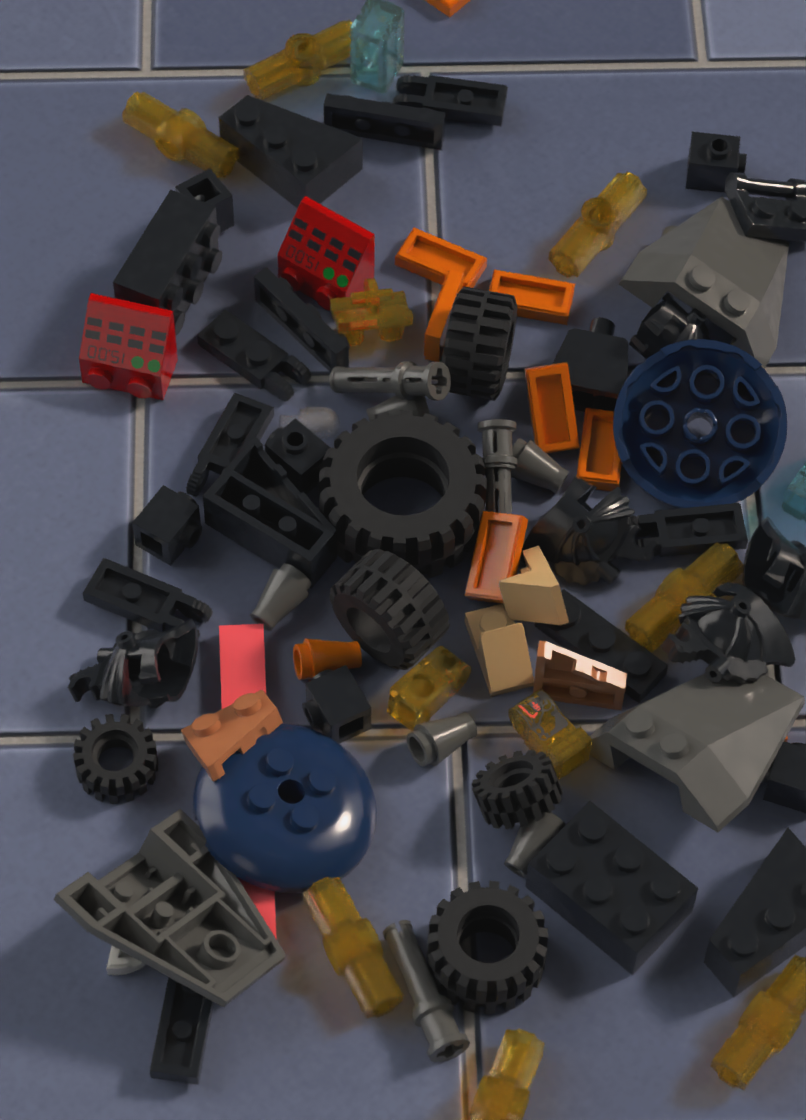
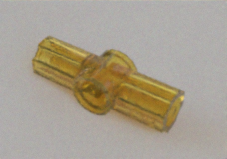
M343 20L314 35L308 33L295 34L287 40L284 50L245 68L244 79L252 95L261 100L294 84L298 86L313 85L321 77L322 70L362 51V40L357 28L350 20Z
M136 91L128 99L127 105L122 112L123 122L153 139L159 151L172 161L179 162L184 158L204 171L210 168L218 178L222 177L225 179L233 171L234 165L239 158V148L207 130L203 120L190 109L182 108L177 112L144 91L141 93Z
M629 171L623 174L617 173L597 197L589 199L583 204L581 216L549 252V261L554 265L558 273L567 278L570 276L578 277L600 251L607 250L613 245L616 232L647 196V188L643 186L638 176Z
M716 542L685 570L679 567L672 571L659 585L655 596L626 621L625 630L629 633L630 637L650 652H654L669 634H674L681 624L678 618L679 614H682L680 607L686 603L688 596L716 597L713 592L717 587L727 582L732 583L743 573L744 564L739 559L738 553L727 543L719 544Z
M326 877L313 883L303 893V901L323 936L322 944L334 971L338 976L344 975L366 1019L370 1017L378 1018L391 1012L398 1004L403 1002V994L383 959V949L372 924L367 918H361L352 898L339 877Z
M795 955L766 992L761 990L754 997L738 1022V1028L725 1041L719 1052L712 1059L711 1067L716 1071L719 1078L732 1088L737 1087L745 1090L774 1052L776 1054L780 1053L802 1022L801 1017L806 1012V957L803 958Z
M506 1029L489 1075L484 1074L478 1086L470 1110L471 1120L523 1119L531 1094L529 1088L536 1075L545 1049V1043L540 1041L535 1034L522 1029Z

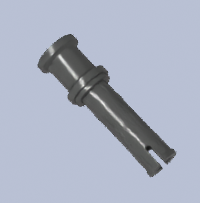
M404 361L395 368L336 366L330 373L329 382L331 389L335 393H395L397 397L403 400H412L416 396H427L433 401L443 400L450 390L451 376L445 363L439 361L430 362L427 366H417L414 362ZM363 379H377V382H363ZM431 379L438 380V383L432 384Z
M506 419L481 421L478 423V431L482 433V460L485 466V477L487 478L485 511L512 514L511 472H514L515 467H517V458L513 457L512 432L516 431V422Z
M408 920L399 921L401 927L399 933L395 923H392L383 930L382 934L388 942L415 1005L412 1011V1019L416 1026L422 1027L430 1046L427 1054L430 1060L435 1063L451 1060L469 1048L470 1042L467 1035L460 1033L452 1015L455 1008L451 999L440 994L412 930L411 922Z

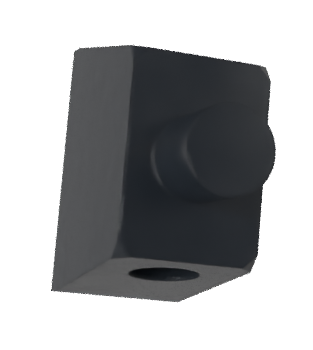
M594 318L590 323L589 331L577 328L570 329L553 364L568 363L574 410L585 412L586 408L614 411L620 390L627 379L628 341L625 338L613 336L615 324L607 318Z

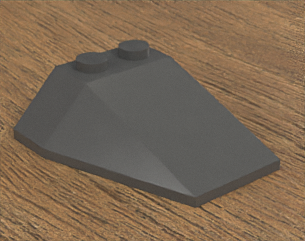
M721 196L639 252L618 285L652 308L668 291L691 308H696L707 319L734 336L730 345L738 347L753 356L765 369L777 348L789 242L782 239L745 236L730 201Z
M704 673L610 718L581 743L582 751L614 770L631 757L678 785L683 812L718 833L750 804L803 708L805 697L767 675L760 676L756 682L748 681L740 684L735 681H726L724 678L719 682H712Z
M181 809L151 828L139 853L99 880L87 872L56 893L53 900L87 932L222 1007H225L283 962L286 957L285 952L238 877L214 858L205 846L207 840L200 826Z

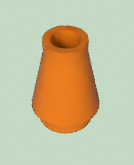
M305 638L303 643L295 644L293 647V663L296 676L299 680L308 679L310 682L316 674L324 670L331 669L334 671L345 665L349 670L360 668L362 665V654L358 641L341 642Z

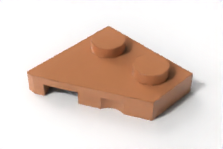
M539 640L532 696L534 698L539 697L537 693L543 691L552 701L622 710L627 673L547 641Z
M260 690L256 693L240 696L232 705L222 710L198 717L191 725L181 729V733L189 749L214 782L225 774L222 763L236 751L244 754L256 744V740L260 736L269 735L283 722L277 707L265 692Z

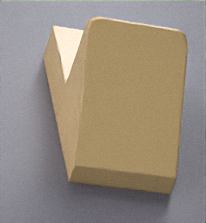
M536 546L523 550L522 553L526 567L519 569L520 574L499 581V588L507 616L513 620L554 625L569 623L559 583L540 547Z
M504 604L465 613L464 622L491 697L534 686V677L523 624H515L514 620L507 616Z

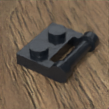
M731 172L728 174L725 180V192L745 236L806 242L805 180L791 178L784 182L747 178L744 173ZM749 194L785 198L786 200L770 199L766 197H750Z

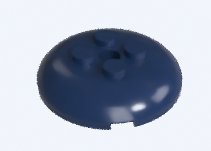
M705 339L686 340L661 348L660 351L650 356L631 372L623 384L616 401L613 434L618 456L625 470L633 481L654 499L675 508L738 503L752 495L774 472L786 442L787 413L778 385L776 386L771 376L762 367V364L753 356L738 347L724 342ZM702 418L710 423L712 430L708 435L697 438L689 432L687 426L692 420Z
M282 723L269 735L260 736L256 740V744L244 754L236 751L224 761L222 767L225 774L220 779L213 782L206 770L201 767L193 792V814L195 821L198 820L200 829L207 840L205 846L223 867L252 885L271 891L300 893L306 892L309 887L319 886L328 882L334 884L357 867L369 849L377 822L376 800L370 781L361 765L349 751L332 738L318 731L299 725ZM288 795L293 796L292 800L296 804L286 803L280 797L287 798Z

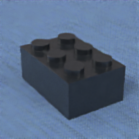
M170 189L114 279L115 298L173 311L175 336H177L183 327L185 313L191 304L195 305L199 301L209 273L214 274L221 263L222 251L219 250L218 246L220 225H217L216 206Z
M591 801L528 863L525 886L631 975L647 961L693 912L698 892L697 886Z

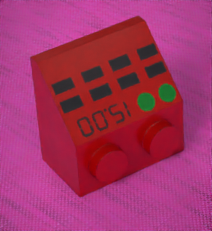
M305 196L298 206L277 254L278 278L283 277L286 279L294 291H300L316 300L322 308L329 311L334 310L347 317L374 285L375 234Z
M91 293L87 304L79 354L82 383L90 384L97 389L105 390L109 388L127 392L138 398L146 399L150 397L164 400L178 361L173 311Z

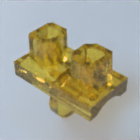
M375 278L364 280V291L352 292L350 297L330 299V311L338 334L343 333L350 346L360 345L364 342V331L376 329L381 340L386 342L398 341L403 338L405 326L413 325V313L408 308L404 291L393 292L392 288L378 290Z

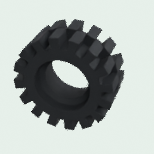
M107 714L105 715L106 723L102 725L97 717L91 721L92 730L90 731L84 726L79 732L81 740L75 739V753H73L78 781L83 784V789L88 795L94 791L95 799L103 802L105 795L109 796L110 804H119L118 796L125 795L126 802L133 801L134 791L137 790L142 796L147 792L146 783L153 785L156 779L155 771H158V757L153 734L149 728L144 730L143 722L137 718L133 724H130L129 715L121 714L120 722H115L114 715ZM112 747L128 748L134 755L130 766L119 771L103 769L98 763V759L103 751Z
M528 750L525 755L522 754V751H516L513 753V757L508 759L506 755L499 757V763L495 764L491 761L485 765L487 771L480 770L476 774L477 779L472 781V790L485 822L488 825L492 824L493 828L498 829L503 824L505 829H513L515 823H519L521 827L529 825L528 820L532 818L537 822L543 818L542 812L551 813L555 809L553 804H559L562 799L560 795L563 794L549 756L547 757L543 752L536 754L535 750Z

